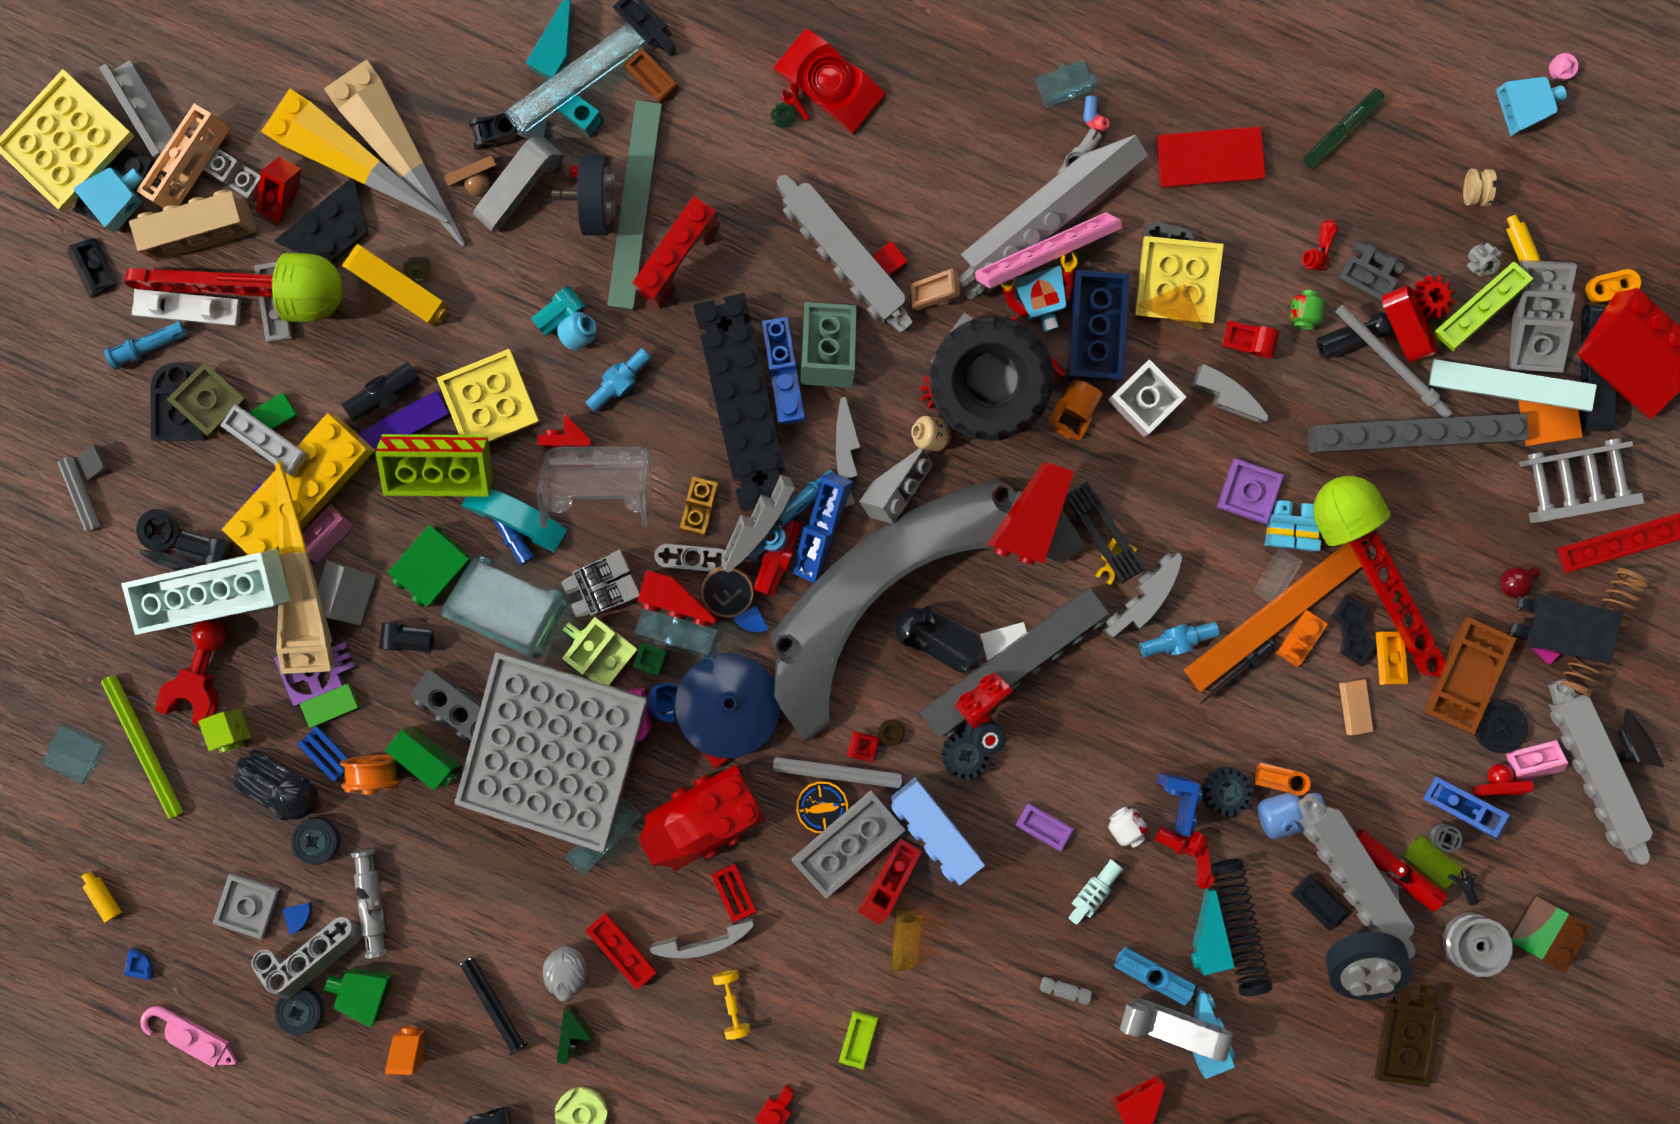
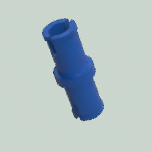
M493 520L505 539L503 543L506 547H510L520 566L527 564L535 558L523 540L524 535Z

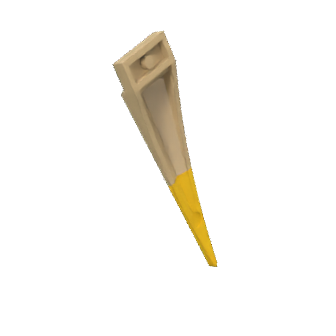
M278 461L276 463L279 557L290 596V601L278 604L276 650L281 674L332 671L335 665L331 649L332 638L283 464L281 461Z

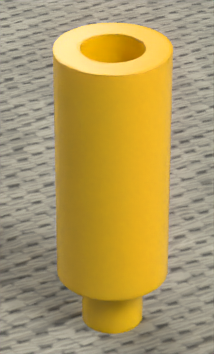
M1517 214L1507 218L1510 228L1506 229L1520 264L1521 260L1540 261L1541 259L1525 221L1520 223Z
M92 871L81 876L86 883L83 889L104 923L122 913L101 877L95 878Z

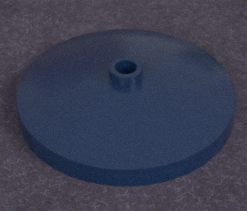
M720 653L702 659L685 674L676 693L675 715L682 734L697 750L715 758L733 759L754 752L770 738L779 720L780 706L774 697L775 682L761 664L744 655ZM728 699L732 700L731 702L734 705L731 709H727L724 706V702Z

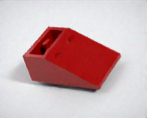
M646 570L637 600L644 603L642 608L654 612H661V608L669 610L668 616L682 620L686 619V616L695 618L693 623L705 627H711L712 623H718L719 619L678 579Z

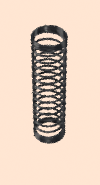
M1235 858L1211 864L1210 868L1212 875L1243 871L1238 876L1216 879L1214 883H1224L1235 879L1245 880L1241 884L1216 888V891H1228L1238 887L1247 888V890L1241 893L1221 895L1218 897V900L1231 899L1241 895L1249 896L1244 901L1221 904L1220 908L1251 904L1247 909L1227 911L1222 913V916H1234L1244 912L1253 913V915L1247 918L1226 920L1224 925L1237 924L1247 920L1255 921L1250 926L1226 929V933H1237L1250 928L1257 929L1253 934L1231 936L1228 938V941H1240L1251 937L1259 938L1256 942L1238 943L1230 946V950L1244 949L1253 945L1261 946L1256 951H1242L1232 954V958H1243L1256 953L1263 955L1259 959H1245L1234 962L1235 967L1247 966L1257 962L1265 963L1262 967L1243 968L1234 973L1236 975H1246L1259 970L1267 971L1264 975L1246 976L1236 981L1237 983H1242L1238 987L1241 996H1258L1270 992L1273 987L1271 979L1267 977L1269 974V970L1265 968L1267 962L1262 960L1266 954L1261 952L1263 949V945L1259 943L1261 937L1256 935L1260 930L1255 927L1258 922L1253 918L1256 912L1250 910L1254 904L1248 902L1252 898L1247 893L1250 887L1244 885L1248 882V879L1242 877L1246 873L1243 869L1245 866L1243 865L1244 860Z

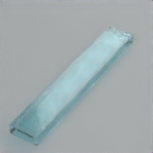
M626 23L506 110L505 116L521 134H524L643 47L644 40Z

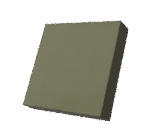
M205 362L167 398V401L207 436L224 421L234 404L239 406L245 400L240 393Z

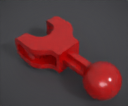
M208 619L199 621L194 625L191 638L196 646L191 666L180 669L178 676L174 680L168 681L160 688L155 705L157 713L163 715L172 713L180 699L185 698L193 706L192 722L194 725L200 727L199 720L215 715L219 699L217 692L212 686L214 675L206 673L212 651L221 648L226 641L227 632L220 621Z

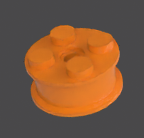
M367 755L344 759L340 761V765L344 766L345 782L341 784V787L347 793L362 790V794L378 793V788H383L384 790L398 789L401 783V778L397 777L396 762L398 761L390 755Z

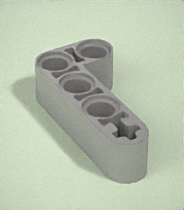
M531 137L520 148L476 206L473 215L491 232L498 231L542 174L555 170L562 162L564 155L545 137Z
M338 917L286 960L268 950L257 952L252 959V968L269 993L284 999L291 998L360 941L362 936L361 927L348 918ZM327 945L326 951L321 954L323 947ZM271 960L270 966L266 969L267 963ZM306 962L305 968L300 972L302 964ZM285 979L283 987L279 989L280 983Z
M1134 999L1126 1003L1120 1030L1128 1035L1143 1037L1148 1034L1218 1061H1227L1233 1033L1229 1030L1144 999Z

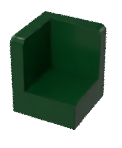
M641 642L633 667L659 676L662 674L670 650Z

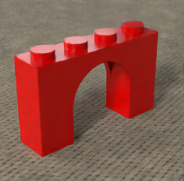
M693 196L633 280L632 284L638 293L658 308L662 307L675 289L673 284L674 275L689 251L698 242L706 245L719 227V219L714 209Z

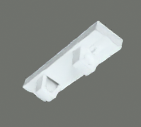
M134 289L132 315L136 317L239 327L241 301L238 299ZM162 299H165L164 311L161 310Z

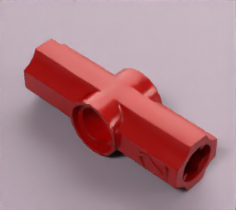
M791 519L784 527H781L787 534V543L778 552L765 550L761 561L763 564L754 584V590L774 597L783 572H786L794 552L792 549L801 529V523Z

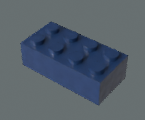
M1079 270L1075 272L1071 298L1066 380L1074 378L1081 381L1119 383L1123 379L1129 274Z

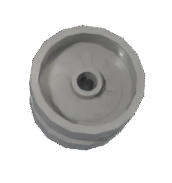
M1465 912L1455 916L1446 925L1442 935V946L1447 958L1454 965L1477 977H1490L1500 973L1508 965L1512 956V940L1508 931L1500 923L1479 913Z

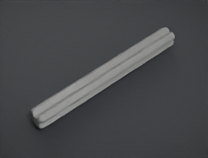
M776 757L773 762V771L893 788H900L902 784V775L899 773Z

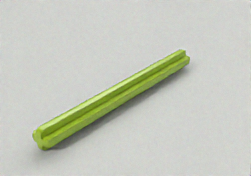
M112 675L104 678L101 684L167 817L173 819L181 815L183 810L117 677Z

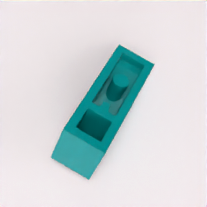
M563 0L526 61L530 71L556 86L560 80L563 81L567 77L570 70L574 6L571 0Z
M1212 887L1205 889L1193 940L1194 953H1191L1194 968L1198 969L1203 975L1235 968L1217 893Z

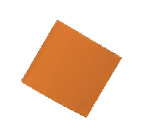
M1518 401L1520 414H1527L1528 440H1525L1526 446L1583 437L1578 410Z

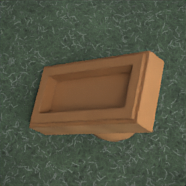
M488 156L445 175L444 179L448 186L464 181V187L472 196H482L488 191L490 185L489 178L484 172L497 167L498 164L495 157Z
M953 268L910 284L912 308L915 310H920L934 304L945 306L951 303L954 297L960 295L958 271Z

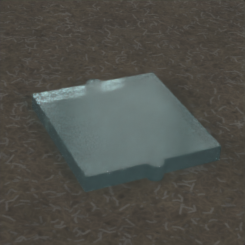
M61 725L53 741L48 743L50 747L41 764L80 784H84L90 770L96 766L95 761L103 745L65 725Z

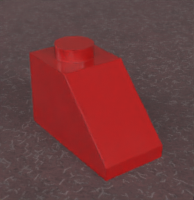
M278 156L261 170L256 212L279 224L299 189L302 168Z
M1159 1075L1112 1098L1124 1124H1151L1154 1122L1165 1088Z

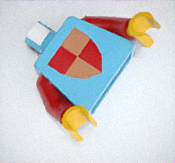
M1073 252L1070 262H1065L1064 255L1060 256L1059 259L1064 267L1063 269H1061V266H1056L1015 279L1014 277L1000 284L1003 287L1002 290L1007 305L1020 317H1026L1028 321L1041 319L1044 332L1059 328L1055 314L1063 312L1066 305L1071 302L1075 279L1074 268L1078 262Z

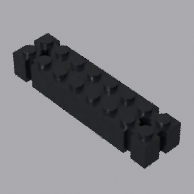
M745 293L724 297L725 304L716 306L714 300L693 304L699 329L706 330V334L700 335L732 477L734 481L740 480L742 488L735 489L741 511L755 509L760 495L771 498L780 477L779 471L785 470V465L752 324L745 325V319L751 318ZM727 321L728 324L732 323V325L728 327L729 331L724 332L722 328L719 330V327L722 326V322ZM758 473L768 476V479L764 480V485L759 486L758 482L754 484V479L757 478Z

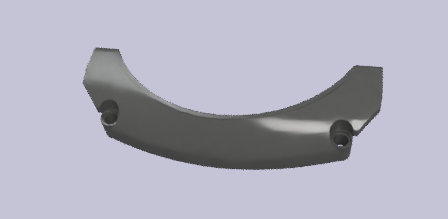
M993 478L946 494L898 517L894 524H886L858 543L818 578L795 603L770 636L772 646L780 657L776 660L774 697L805 742L829 726V698L836 664L847 638L868 607L901 577L924 564L957 552L994 548L988 546L990 539L1023 491L1015 493L1013 488L1000 478ZM1004 487L1003 494L995 497L996 491ZM1061 510L1046 557L1056 562L1064 563L1083 550L1085 545L1068 517ZM784 638H789V639H790V640H789V643H788L787 645H785V646H779V645H778L779 642H780L782 639H784Z

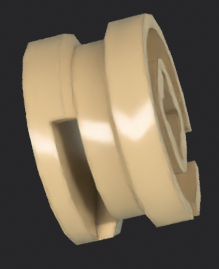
M1471 168L1467 172L1463 187L1465 205L1479 204L1485 207L1491 205L1488 202L1494 200L1497 188L1494 187V181H1497L1494 170L1485 169L1483 172H1478L1477 169Z

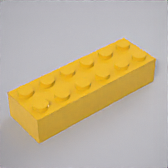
M327 413L297 446L309 456L295 477L285 472L301 531L375 451L373 447L336 414ZM276 470L222 528V531L248 555L278 549L279 553Z

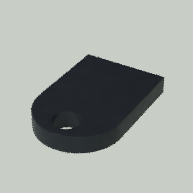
M172 362L162 366L154 374L150 384L151 441H206V434L167 401V398L197 370L194 367L180 362ZM177 369H181L184 373V378L179 383H175L172 379V374Z

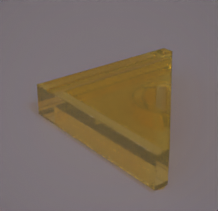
M1185 284L1139 303L1140 308L1197 330L1204 329Z

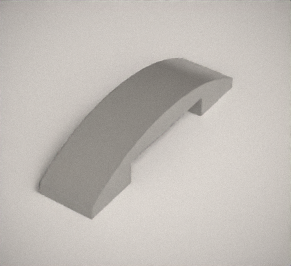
M754 916L728 923V934L681 947L678 937L652 943L650 951L652 954L668 958H693L717 952L742 938L754 926Z

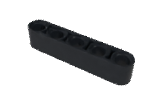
M1608 304L1584 305L1581 316V347ZM1581 359L1580 382L1597 385L1592 411H1579L1581 430L1611 432L1615 424L1616 389Z

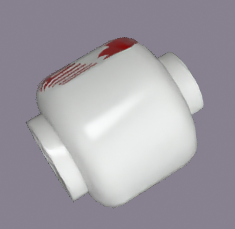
M1123 807L1109 817L1111 821L1108 828L1119 845H1131L1133 848L1145 840L1143 835L1147 832L1148 826L1136 809Z

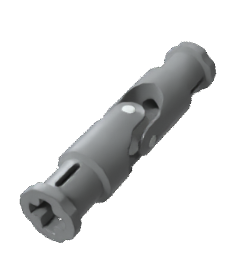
M375 849L351 853L355 860L356 874L354 875L358 899L361 935L365 937L366 953L364 955L367 959L388 955L383 935L386 929L380 896L378 871H375L373 859Z

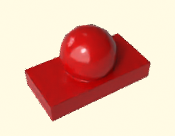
M1495 764L1487 773L1489 784L1473 787L1472 795L1477 798L1524 795L1533 792L1534 786L1533 781L1513 782L1514 773L1512 769L1505 764Z

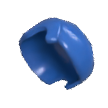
M661 683L655 686L648 694V712L656 721L663 723L676 722L675 698L678 687L675 684Z

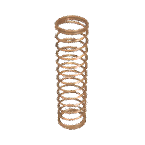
M1618 568L1615 576L1619 580L1610 582L1614 589L1606 590L1609 598L1601 599V603L1606 609L1610 610L1613 609L1608 607L1603 601L1616 602L1627 609L1636 611L1635 607L1616 600L1608 592L1621 593L1634 601L1641 602L1640 598L1619 590L1613 583H1622L1645 593V589L1641 587H1649L1650 581L1636 572ZM1623 613L1622 618L1632 620L1630 616ZM1620 625V628L1627 629L1625 625ZM1573 657L1578 663L1570 662L1568 666L1574 672H1563V675L1569 681L1561 680L1560 684L1572 688L1576 694L1591 698L1592 693H1594L1593 690L1578 684L1566 674L1576 675L1598 684V681L1575 670L1571 664L1585 667L1600 675H1603V672Z

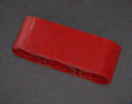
M1407 285L1383 294L1382 304L1407 360L1412 363L1437 354L1436 341L1412 288Z

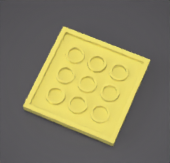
M62 69L1 135L0 154L58 210L64 213L79 197L73 188L102 172L135 135L69 73Z

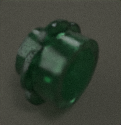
M780 102L771 110L770 116L774 120L775 126L786 128L795 122L794 116L796 111L792 105ZM782 113H785L786 116H785V117H781V114H782Z

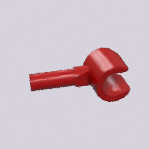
M790 84L789 90L792 95H789L784 89L782 100L788 105H793L806 121L810 116L797 98L799 88L795 84Z

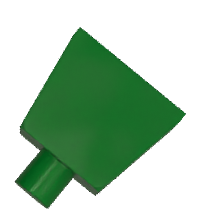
M351 968L345 973L343 979L330 975L324 990L337 994L334 1004L336 1010L372 1028L379 1021L394 974Z

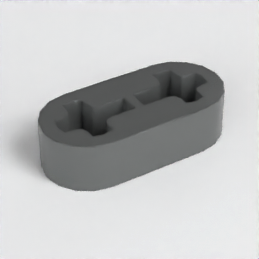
M1161 222L1151 223L1143 233V237H1153L1149 235V232L1158 229V234L1166 236V238H1178L1182 234L1184 235V240L1194 241L1193 234L1188 229Z

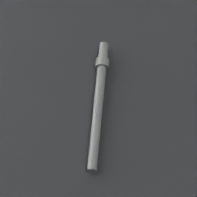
M1341 305L1336 310V313L1421 396L1420 399L1428 407L1432 406L1443 418L1451 415L1452 411L1439 399L1440 395L1433 388L1429 389L1344 305Z

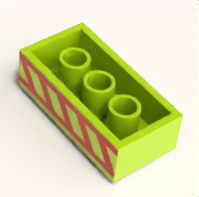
M382 434L375 453L383 496L489 497L494 477L488 435Z

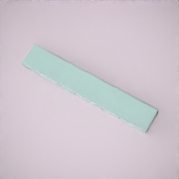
M1436 359L1432 362L1428 384L1430 387L1591 412L1593 409L1597 386L1595 384Z

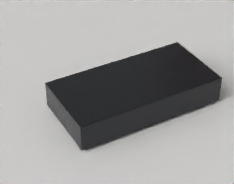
M1309 874L1290 892L1329 931L1348 913Z

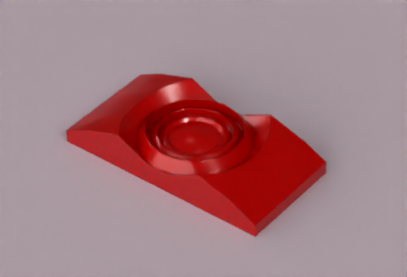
M805 28L773 67L774 71L790 84H795L802 94L851 134L856 132L886 95L866 73L848 62L828 42Z

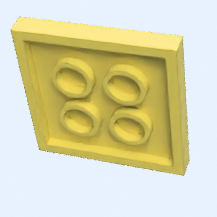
M1144 236L1134 315L1214 323L1224 244Z
M511 349L437 377L459 435H488L490 443L540 422Z

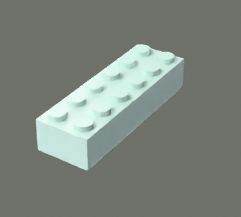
M278 549L122 583L135 635L270 607L290 601Z

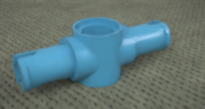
M641 348L626 363L614 364L602 376V386L586 401V404L597 413L612 397L616 398L618 396L620 398L624 396L636 384V374L653 358Z
M1216 622L1197 627L1183 624L1165 629V633L1161 634L1158 638L1139 643V648L1144 658L1163 652L1166 654L1171 653V655L1182 654L1194 650V646H1197L1198 642L1218 637L1220 635Z

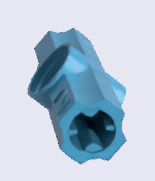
M1125 946L1119 952L1114 964L1115 968L1184 1006L1192 998L1195 984ZM1154 970H1159L1161 972L1160 978L1157 981H1149V974Z

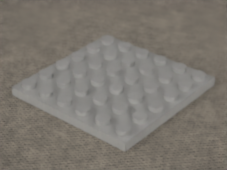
M500 651L495 652L454 804L604 853L607 849L649 698Z

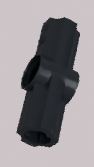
M409 361L385 376L380 375L372 379L364 386L363 390L342 402L341 405L352 421L356 423L376 409H383L394 403L399 398L398 395L419 383L421 379Z

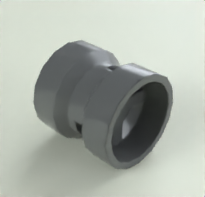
M1437 823L1428 832L1430 844L1442 851L1455 852L1462 845L1463 838L1461 832L1448 824Z

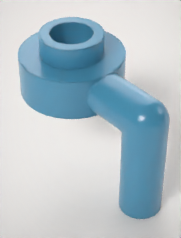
M774 524L768 534L747 557L759 564L763 558L761 553L765 550L769 552L782 550L787 543L786 532L780 526ZM775 533V539L768 541L769 534Z

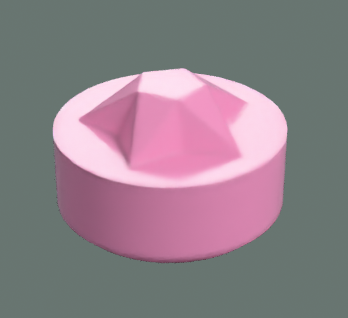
M1569 53L1559 54L1549 65L1550 75L1557 81H1567L1578 71V61Z

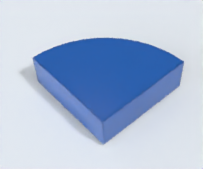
M757 606L733 618L741 628L747 631L763 632L768 630Z
M311 901L283 909L289 935L299 931L308 921L312 911Z
M129 949L124 975L146 980L153 979V966L148 956L139 949Z

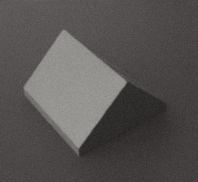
M326 560L318 586L325 616L343 622L362 625L377 575Z

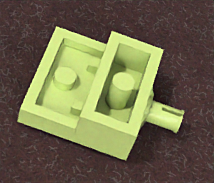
M594 617L582 631L572 625L571 622H568L566 624L567 627H564L562 630L575 639L573 645L562 659L582 675H586L589 679L608 686L611 685L638 650L637 647L598 617Z

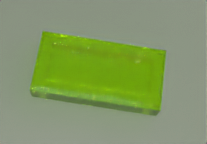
M1420 835L1415 838L1402 855L1444 889H1447L1453 882V880L1448 878V875L1457 876L1462 868Z

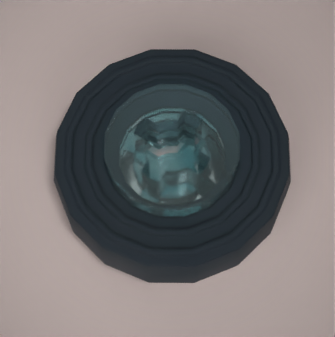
M312 817L300 822L294 829L291 837V847L295 856L302 862L311 865L322 864L330 860L336 854L340 845V834L336 826L328 819L321 817Z
M306 987L291 998L284 999L280 997L276 1002L274 1010L275 1020L280 1029L287 1034L295 1036L304 1035L314 1030L321 1022L324 1013L323 1001L320 996L312 989Z

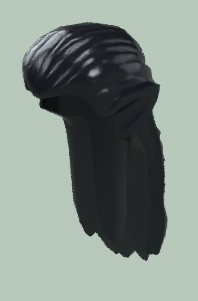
M928 606L924 609L911 608L906 610L896 623L895 634L900 644L905 647H911L915 651H922L958 672H970V666H977L982 660L980 652L984 650L982 647L983 642L976 635L965 630L955 622L934 613Z
M253 749L249 752V757L240 758L236 763L238 774L234 775L235 781L233 782L236 789L263 807L276 812L275 814L280 820L302 819L315 809L318 800V790L310 783V780L283 766L264 752Z

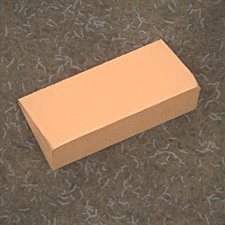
M1366 679L1339 683L1346 735L1352 736L1372 732L1373 725Z

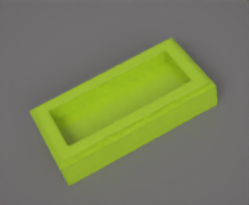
M853 1010L839 1063L864 1070L878 1022L877 1016Z

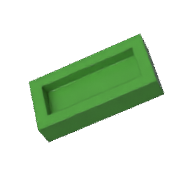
M351 683L300 703L309 728L360 708Z

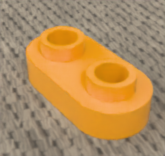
M1630 269L1604 274L1591 279L1586 285L1585 293L1592 302L1603 303L1611 301L1616 292L1640 288L1641 279L1637 272ZM1621 280L1626 282V288L1621 286ZM1596 286L1601 288V294L1596 293Z

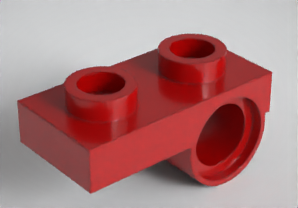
M1229 320L1226 324L1221 347L1272 360L1275 355L1280 331L1270 327H1254Z

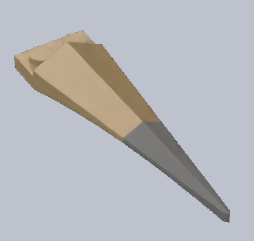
M366 59L325 87L324 90L341 114L401 180L448 219L449 223H444L440 220L439 222L461 246L465 247V242L418 153L385 84L370 62Z

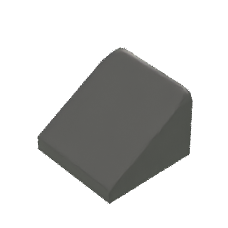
M92 445L76 456L88 481L112 469L99 445Z

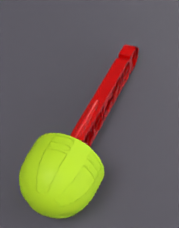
M283 253L277 260L273 275L129 268L124 279L126 286L139 290L273 297L279 317L288 322H314L324 319L338 308L343 295L342 280L333 264L321 256L307 253Z
M1342 476L1329 481L1318 492L1313 506L1315 523L1328 546H1336L1349 542L1408 651L1415 656L1413 660L1420 673L1431 677L1442 675L1446 665L1445 659L1439 648L1435 647L1434 639L1376 530L1391 515L1380 492L1372 483L1356 476ZM1370 545L1376 550V555L1372 560L1367 556V549ZM1382 568H1385L1388 572V578L1385 582H1382L1379 578V572ZM1395 593L1398 594V597L1396 598L1397 602L1393 601V599L1396 597ZM1406 613H1409L1412 617V623L1409 627H1406L1403 622ZM1419 635L1424 639V646L1420 650L1415 644L1416 638ZM1430 658H1433L1436 662V668L1433 672H1430L1428 669Z

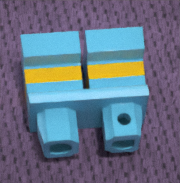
M1277 501L1274 514L1270 516L1267 524L1264 546L1312 552L1320 551L1321 540H1319V529L1313 515L1314 504L1302 503L1300 517L1291 516L1293 502Z

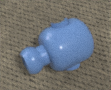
M1285 792L1266 798L1258 804L1259 819L1269 838L1281 839L1305 830L1300 823L1303 815L1297 804L1301 800L1298 795ZM1311 793L1315 795L1323 805H1325L1323 798L1319 793Z

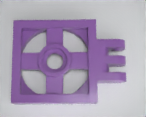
M346 642L331 648L335 668L331 671L330 679L324 688L319 680L321 672H314V675L308 677L305 673L281 674L278 656L274 657L293 706H297L300 703L344 685L340 673L355 667L354 662H349L345 665L342 663V661L351 658L350 652L342 655L338 653V651L347 648ZM304 680L308 682L312 693H300L296 691L294 684Z

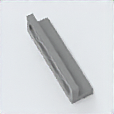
M129 60L116 69L111 68L105 63L99 69L151 155L158 159L174 135V129L133 62Z

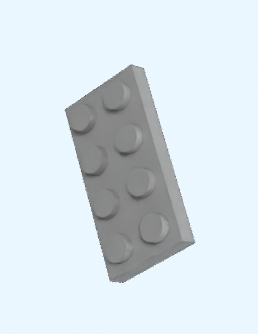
M870 790L791 860L824 898L827 899L905 831V828Z

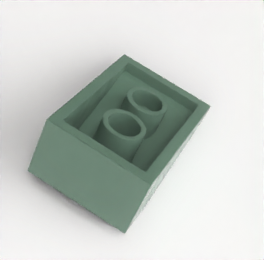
M804 303L800 385L852 388L855 372L856 305Z

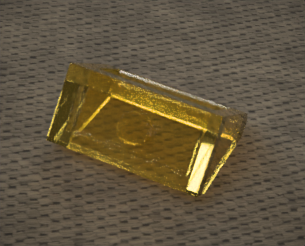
M896 910L890 959L891 970L904 971L917 967L922 913Z

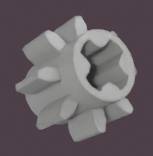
M1489 242L1485 246L1482 244L1477 245L1469 252L1468 258L1471 262L1467 264V267L1479 277H1482L1483 274L1491 275L1498 270L1501 264L1498 257L1502 253Z

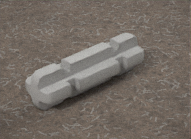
M1043 977L1040 984V990L1044 993L1051 994L1052 992L1054 996L1071 1001L1077 1000L1078 1003L1089 1005L1092 993L1088 989H1078L1077 986L1058 980L1054 982V979Z

